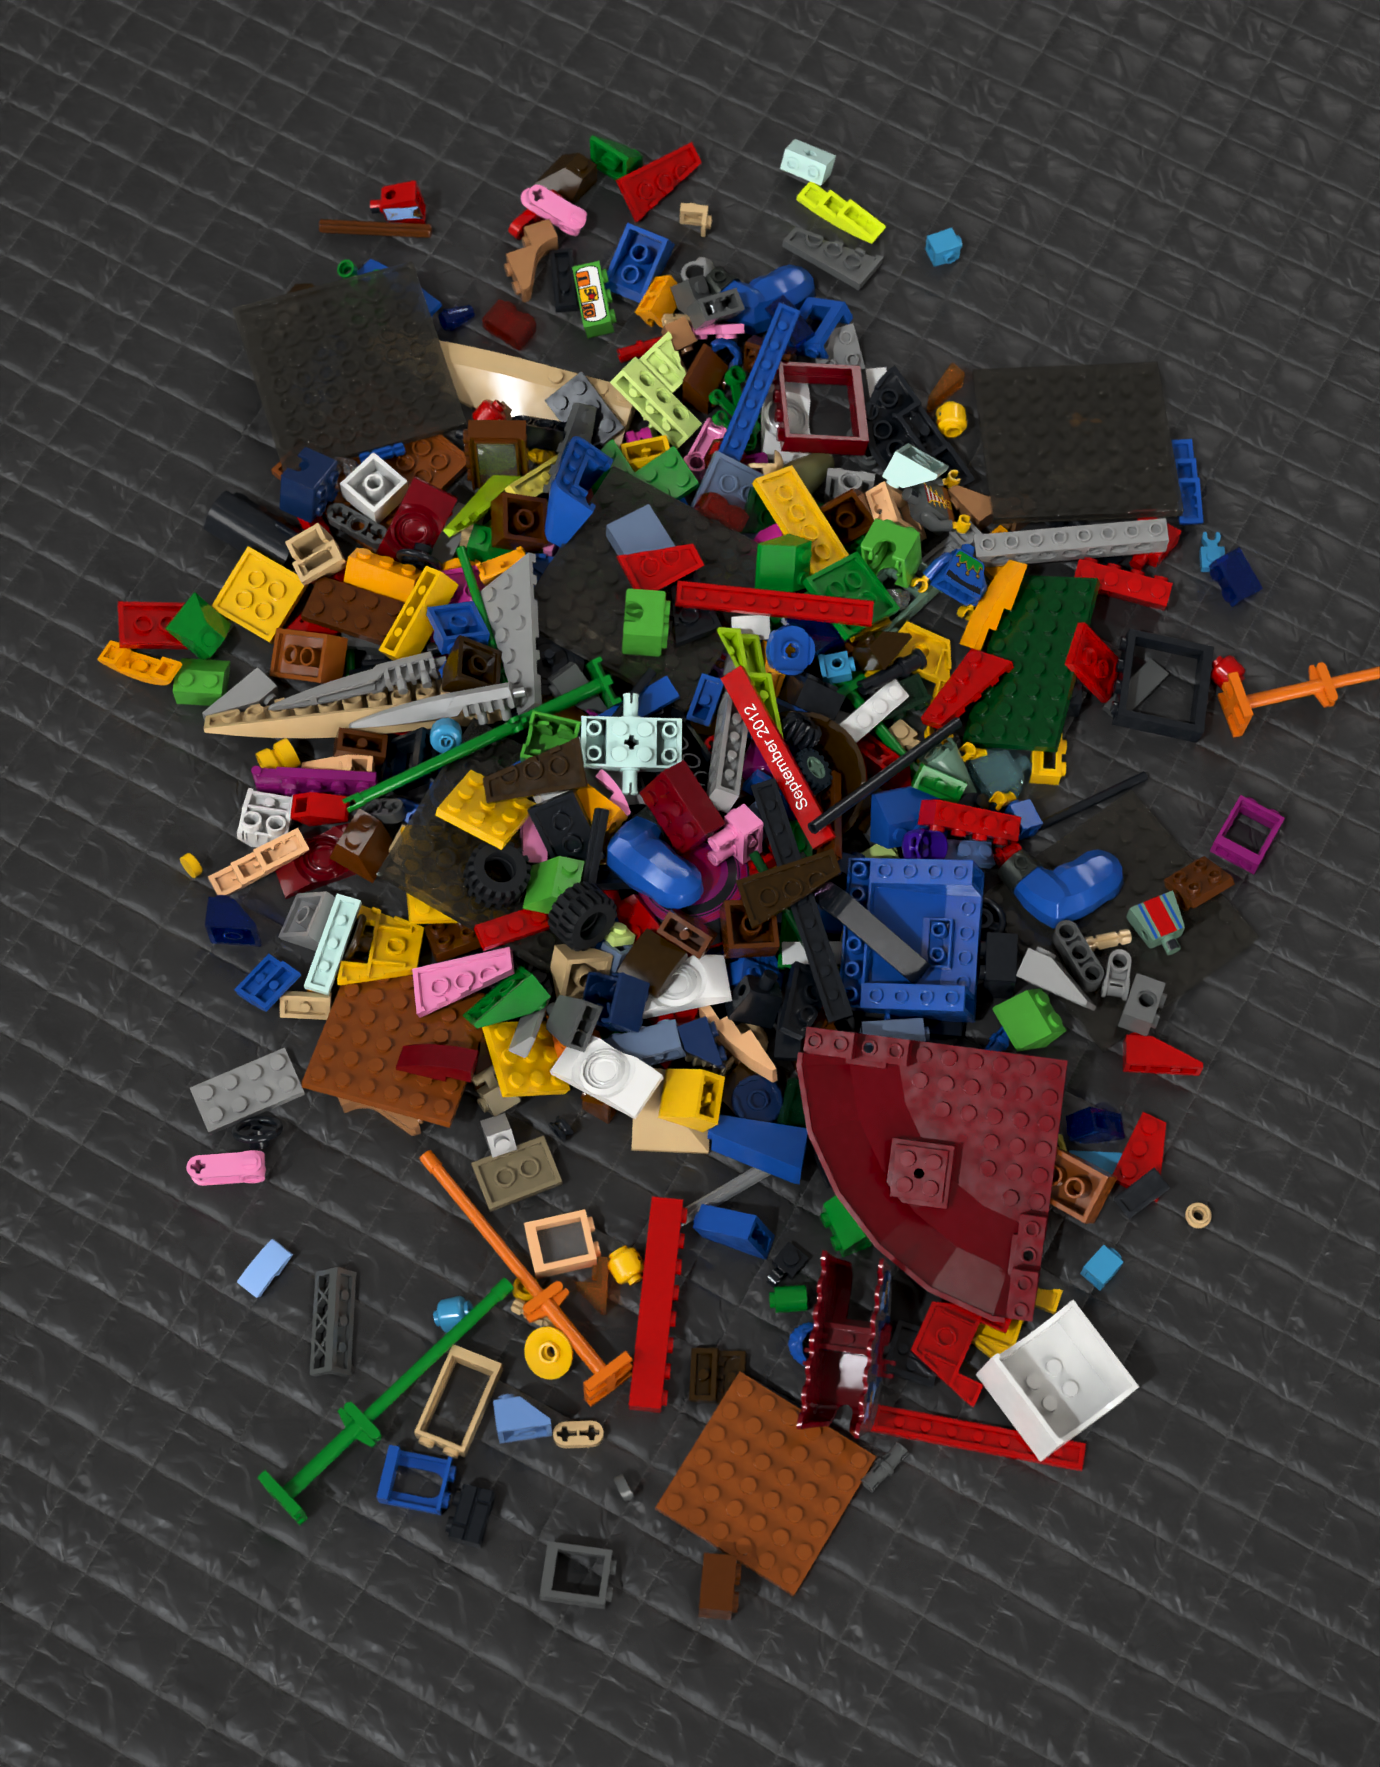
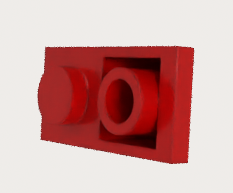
M317 792L294 794L290 818L309 827L348 822L349 813L347 808L350 802L344 804L342 799L347 796Z

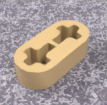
M596 1421L561 1422L553 1429L554 1442L561 1448L596 1447L601 1444L604 1437L603 1428ZM589 1428H594V1431L599 1433V1435H596L594 1440L591 1441L586 1435L580 1436V1433H588ZM562 1429H567L568 1433H577V1436H569L568 1441H562V1437L557 1436V1434H561Z

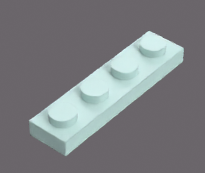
M337 893L306 978L305 989L329 996L362 905L361 900Z

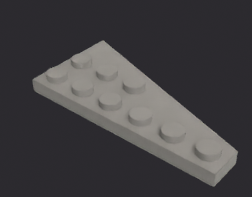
M530 552L480 591L497 648L502 651L501 661L507 680L513 683L514 688L526 687L527 696L517 698L516 710L518 715L542 705L541 675L537 674V660H540V650H536V638H539L538 600L534 599V585H537V576L533 575V563H536V554Z

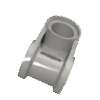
M1117 949L1110 954L1105 967L1101 997L1105 998L1106 995L1122 998V1001H1127L1131 969V956L1127 951ZM1119 960L1123 962L1125 967L1117 968L1112 961Z

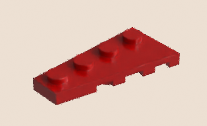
M692 142L616 180L635 222L644 217L680 181L684 180L702 163Z
M971 648L922 715V723L939 729L954 717L958 718L965 712V707L969 703L982 697L981 693L987 687H993L999 682V677L1004 672L1009 673L1014 668L1013 662Z

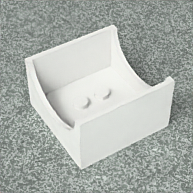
M1074 1300L1022 1340L1004 1352L994 1355L976 1373L978 1379L1040 1462L1114 1409L1139 1388L1138 1384Z

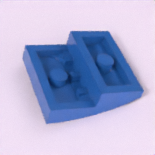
M268 954L234 990L244 1000L267 1012L295 983L301 974L286 962H280Z

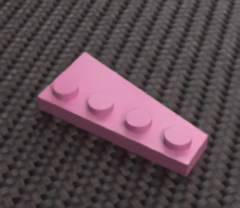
M501 948L412 969L416 1013L421 1018L515 974L511 948Z

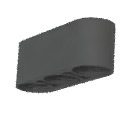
M1070 920L1060 921L1053 934V943L1079 986L1087 992L1096 991L1104 976L1103 967L1077 925ZM1060 932L1069 933L1071 938H1063ZM1080 953L1084 958L1076 959L1072 954ZM1085 974H1093L1097 979L1089 980Z

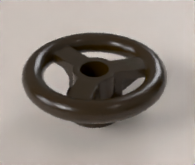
M360 914L355 921L343 955L344 961H350L358 950L367 953L372 943L374 934L363 932L366 924V916L364 914Z

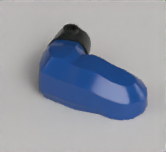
M795 265L781 266L766 276L753 279L749 284L740 282V279L721 267L714 268L705 277L711 295L737 288L745 310L735 318L727 321L729 323L744 324V332L751 336L768 331L779 302L800 310L807 297H816L813 277L809 271Z
M646 805V807L623 824L610 839L607 846L606 863L630 888L652 898L659 905L672 909L690 906L698 901L704 892L701 872L693 863L677 854L666 842L668 836Z
M1021 849L1013 854L998 870L999 877L1010 892L1015 894L1022 906L1037 920L1051 928H1056L1060 921H1075L1092 913L1105 902L1118 896L1124 885L1122 865L1118 858L1109 852L1099 849L1087 851L1074 861L1064 863L1053 871L1043 868L1042 863L1026 850Z

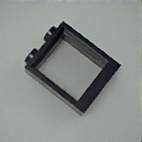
M421 727L387 741L386 758L384 763H382L380 783L405 771L407 755L413 752L411 768L440 754L433 749L430 743L429 729ZM437 770L391 792L399 795L436 781Z

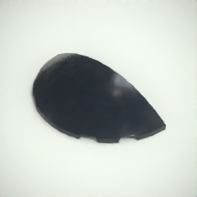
M895 365L891 367L874 386V391L870 400L867 401L865 409L869 435L868 448L878 466L885 472L894 453L909 443L949 466L948 470L939 476L942 479L947 477L950 470H957L958 475L954 479H961L958 486L964 487L975 481V478L949 441H946L924 410L920 400Z

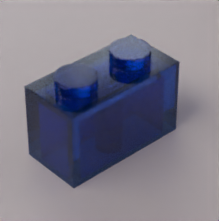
M1240 547L1219 557L1209 565L1211 577L1214 581L1218 582L1222 589L1221 592L1224 600L1230 603L1231 607L1255 596L1263 589Z

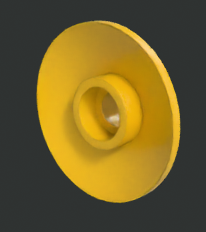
M545 1326L534 1330L526 1340L524 1349L525 1359L529 1368L537 1376L552 1380L568 1372L573 1361V1349L569 1339L562 1331L554 1327ZM551 1347L554 1349L555 1355L551 1353Z

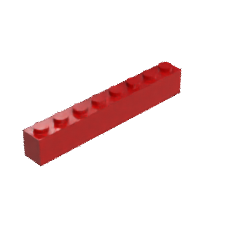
M653 1196L651 1199L629 1410L661 1413V1407L667 1406L668 1390H663L664 1379L670 1380L671 1364L666 1363L667 1353L673 1352L674 1337H669L670 1327H675L677 1311H672L673 1301H678L680 1286L675 1285V1276L681 1275L682 1259H677L678 1249H684L685 1234L680 1233L681 1223L686 1224L688 1208H683L682 1199Z

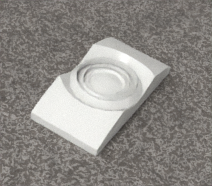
M785 382L790 433L810 434V393L808 383ZM771 385L761 408V452L767 454L768 462H774V451L777 450L781 454L783 462L786 463L806 456L809 453L781 451L780 442L776 440L778 423H775L774 420L777 407L776 404H773L772 400L775 387Z
M694 955L688 957L672 975L673 982L658 999L649 994L643 1012V1019L732 1001L724 955H705L701 959Z
M593 1035L585 1052L566 1047L550 1070L551 1075L634 1119L637 1118L664 1078L662 1074L640 1059L618 1051Z

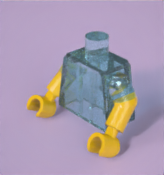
M966 742L959 748V751L965 753L962 757L963 761L966 762L971 759L968 772L981 793L988 795L990 798L989 802H993L997 811L1018 799L1023 790L1024 775L1022 772L1031 768L1027 756L1023 755L1014 760L1008 750L999 751L975 748L970 742Z

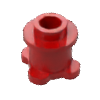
M1009 842L1008 846L1003 848L997 847L995 849L996 854L993 855L997 866L1000 868L1013 854L1021 850V845L1016 842Z

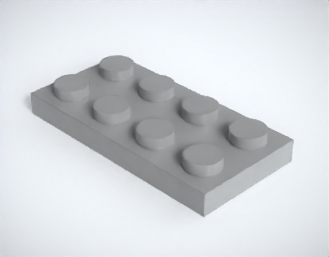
M285 1048L190 1087L209 1135L305 1095Z

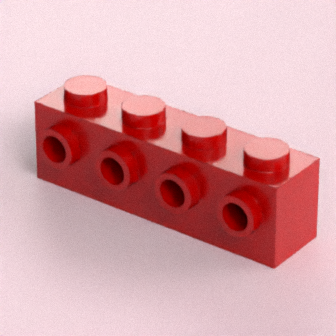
M1084 557V560L1079 559L1074 577L1098 578L1100 581L1098 594L1165 611L1173 584L1168 582V578L1157 575L1151 578L1145 576L1144 572L1131 569V572L1121 570L1122 567L1117 564L1108 563L1107 566L1098 564V560L1090 557Z
M938 799L921 800L918 825L930 827L929 830L944 833L946 830L956 837L970 835L972 840L986 842L987 839L993 840V844L1008 846V842H1018L1021 817Z

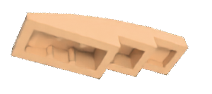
M296 828L254 849L252 853L232 862L230 866L208 876V879L219 900L288 864L310 849L300 830Z
M710 1005L699 1008L700 1018L706 1016L710 1022L715 1021L719 1036H716V1039L733 1056L773 1083L778 1081L777 1068L751 1030L741 1034L734 1022L729 1020L727 1016L720 1020Z

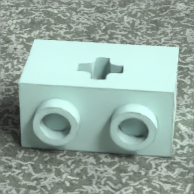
M794 139L785 149L780 169L822 185L831 175L836 155Z

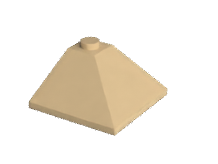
M653 1068L665 1077V1069ZM663 1078L637 1118H633L632 1151L709 1154L708 1130L700 1132L658 1118L664 1083Z

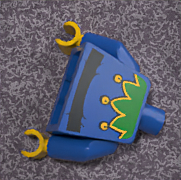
M963 544L961 549L945 552L934 559L923 571L924 575L922 578H914L910 585L915 587L921 581L922 586L917 591L921 593L927 590L929 579L932 580L930 585L963 604V606L959 607L957 615L963 618L968 611L965 619L969 621L974 608L987 591L984 575L985 566L981 561L973 557L975 547L970 544Z

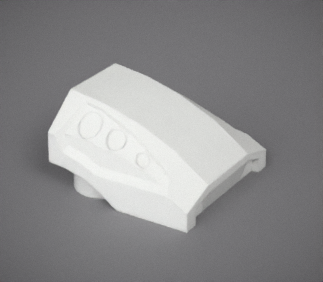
M248 788L242 807L237 838L251 847L258 848L288 833L292 821L290 817L293 795L289 797L254 791L253 788Z

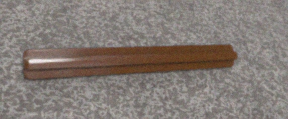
M320 219L319 231L321 233L430 238L432 235L431 224Z

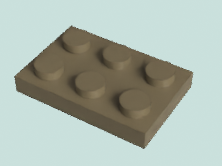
M544 1135L517 1145V1150L493 1158L490 1155L471 1163L489 1212L562 1185V1179Z

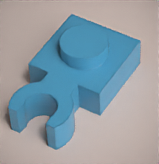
M1204 532L1201 542L1203 546L1199 550L1201 572H1225V547L1218 546L1221 539L1219 532H1216L1215 540L1208 539L1207 532Z

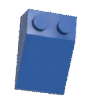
M627 223L607 271L609 282L605 283L606 289H610L613 293L640 303L654 277L660 276L666 267L675 244L667 238Z

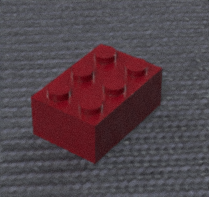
M685 760L663 770L639 792L644 803L649 807L680 856L703 844L726 824Z

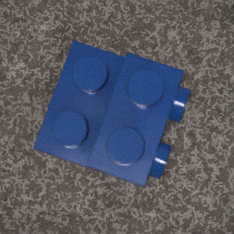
M474 601L427 607L426 615L434 629L433 639L441 655L450 654L459 635L488 646L490 633Z

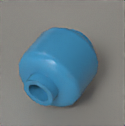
M441 718L432 725L430 743L433 749L439 753H444L462 743V728L457 721L451 718Z
M462 1296L440 1300L437 1310L433 1312L434 1322L437 1327L441 1326L442 1330L447 1333L473 1309V1306L469 1300L466 1301Z

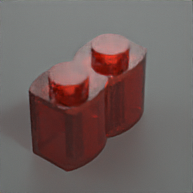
M498 299L482 318L483 328L486 331L502 339L506 344L518 351L523 348L536 332L534 318L528 313L517 311L515 305L509 301L505 302Z
M714 492L700 494L693 507L694 512L700 518L713 521L719 530L729 534L742 532L749 519L748 514L742 508L729 505L723 496Z

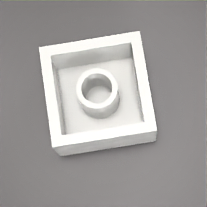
M374 452L340 483L342 497L364 516L378 524L402 502L409 488L408 481Z

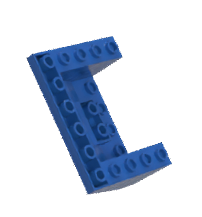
M848 858L846 892L931 965L916 984H912L846 926H843L840 976L853 1011L879 1014L889 1013L896 1016L949 1022H975L985 874L974 860Z

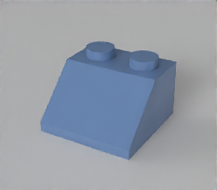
M504 1394L499 1396L498 1400H493L500 1444L553 1436L550 1418L522 1397H515L514 1394Z

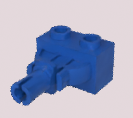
M775 956L739 958L737 961L727 964L731 991H733L745 975L761 977L767 969L774 971L778 975L777 982L782 990L784 973L779 972L777 967L778 961Z

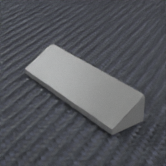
M548 987L545 990L551 996L553 993V988ZM550 998L547 1000V1005L540 1011H534L532 1014L520 1017L508 1049L510 1052L523 1058L528 1056L538 1034Z

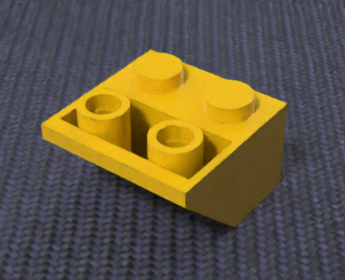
M666 435L620 444L621 452L635 472L670 449Z
M667 1069L665 1071L658 1118L700 1132H705L718 1125L725 1077L703 1069Z

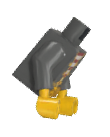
M950 470L946 478L938 477L934 480L914 485L912 488L906 487L902 492V499L908 502L912 519L937 536L943 532L952 531V529L965 534L971 526V523H969L970 516L966 514L960 515L958 521L955 522L948 490L944 488V485L951 488L959 484L961 479H954L958 475L957 470Z

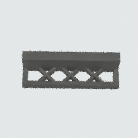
M334 1267L315 1272L309 1374L316 1377L326 1374L341 1377L351 1376L356 1272ZM329 1277V1285L325 1290L324 1279ZM327 1302L328 1310L323 1316V1307ZM326 1328V1337L322 1342L321 1333ZM324 1354L325 1365L324 1367L319 1368L320 1359Z

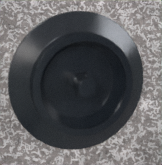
M554 627L539 628V638H536V650H540V660H537V674L541 675V695L553 696L548 689L551 684L547 678L569 662L576 663L583 673L584 653L579 642L570 633Z

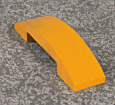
M112 640L109 641L97 658L99 662L119 673L154 685L170 684L183 665L181 662L170 658L162 657L159 660L134 652L130 648H119V643Z

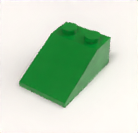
M519 966L515 969V974L506 977L462 1016L477 1029L532 1014L534 1011L538 1012L547 1005V1000L551 996L532 973Z

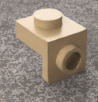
M681 203L680 224L701 226V237H705L706 229H711L712 215H708V206L695 203Z

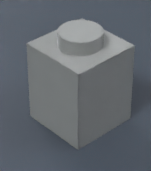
M505 1113L480 1121L492 1158L517 1150L512 1129Z

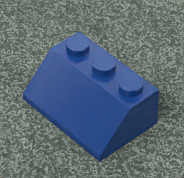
M912 786L872 793L870 841L887 849L902 846L904 834L908 831L920 828L930 829V827L918 825L921 800L942 799ZM945 830L943 834L948 837V831Z

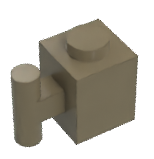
M491 1065L473 1076L472 1081L475 1086L485 1082L486 1085L476 1090L480 1097L477 1099V1102L484 1113L488 1111L496 1117L521 1102L519 1096L502 1097L498 1080L495 1078L494 1067Z

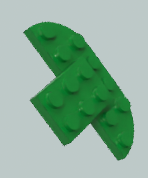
M613 439L610 440L600 451L613 459L612 465L591 487L593 495L606 517L610 518L611 522L649 504L674 545H682L680 540L676 539V534L662 512L697 489L700 484L676 447H671L635 472Z

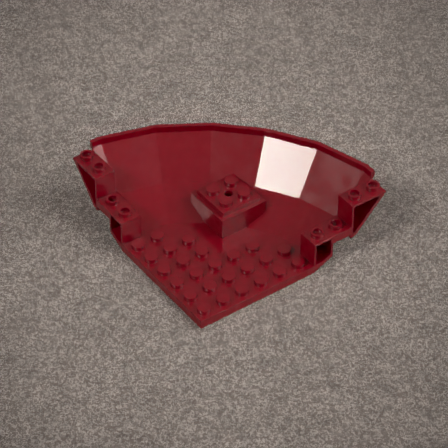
M806 1027L803 1053L798 1052L796 1066L807 1134L835 1195L875 1248L926 1291L990 1321L1005 1323L1006 1318L1032 1322L1049 1216L1068 1060ZM867 1043H872L874 1046V1050L871 1053H867L864 1049ZM918 1168L924 1171V1176L921 1179L916 1178L914 1175L915 1170ZM1025 1251L1033 1253L1032 1260L1028 1261L1024 1258L1023 1254Z

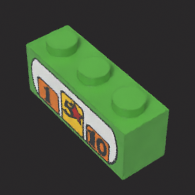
M599 261L572 267L587 338L613 333V323H617L614 309L610 310L609 303H612L613 299L610 289H606L605 283L609 282L606 268L602 269Z

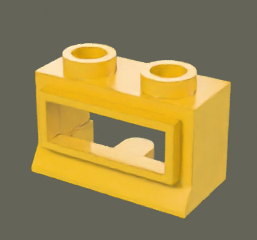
M1062 735L1058 751L1055 752V769L1043 768L1044 751H1031L1030 763H1032V771L1029 783L1059 785L1061 776L1065 777L1066 762H1062V754H1066L1067 740H1062Z

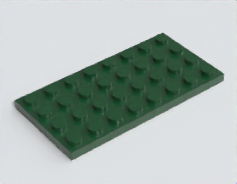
M1023 576L1012 610H1003L996 631L992 630L986 651L988 654L1012 661L1014 668L1009 673L1004 672L999 677L998 683L993 687H987L981 693L982 697L972 703L962 740L964 744L970 742L975 747L1045 752L1058 751L1076 680L1075 673L1066 667L1065 661L1077 624L1085 622L1090 626L1100 587L1098 578Z

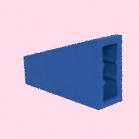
M719 1115L718 1125L708 1130L707 1139L712 1140V1151L791 1183L800 1184L807 1144V1128Z

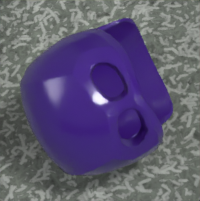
M920 828L904 834L902 840L904 859H945L948 852V842L942 832Z

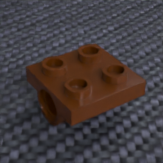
M1205 856L1163 880L1165 888L1169 891L1173 890L1177 904L1184 911L1196 908L1235 885L1230 874Z
M436 923L424 926L425 935L429 941L435 961L441 962L481 948L474 931L477 923Z

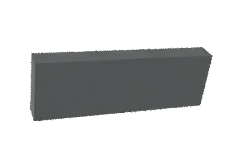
M1151 658L1130 679L1126 710L1135 711L1169 675L1167 671ZM1116 694L1103 706V710L1112 718L1113 715H1111L1110 707L1112 701H1115Z

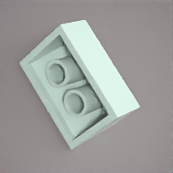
M908 443L894 453L882 477L887 479V484L896 489H899V487L906 488L938 478L948 470L949 466Z

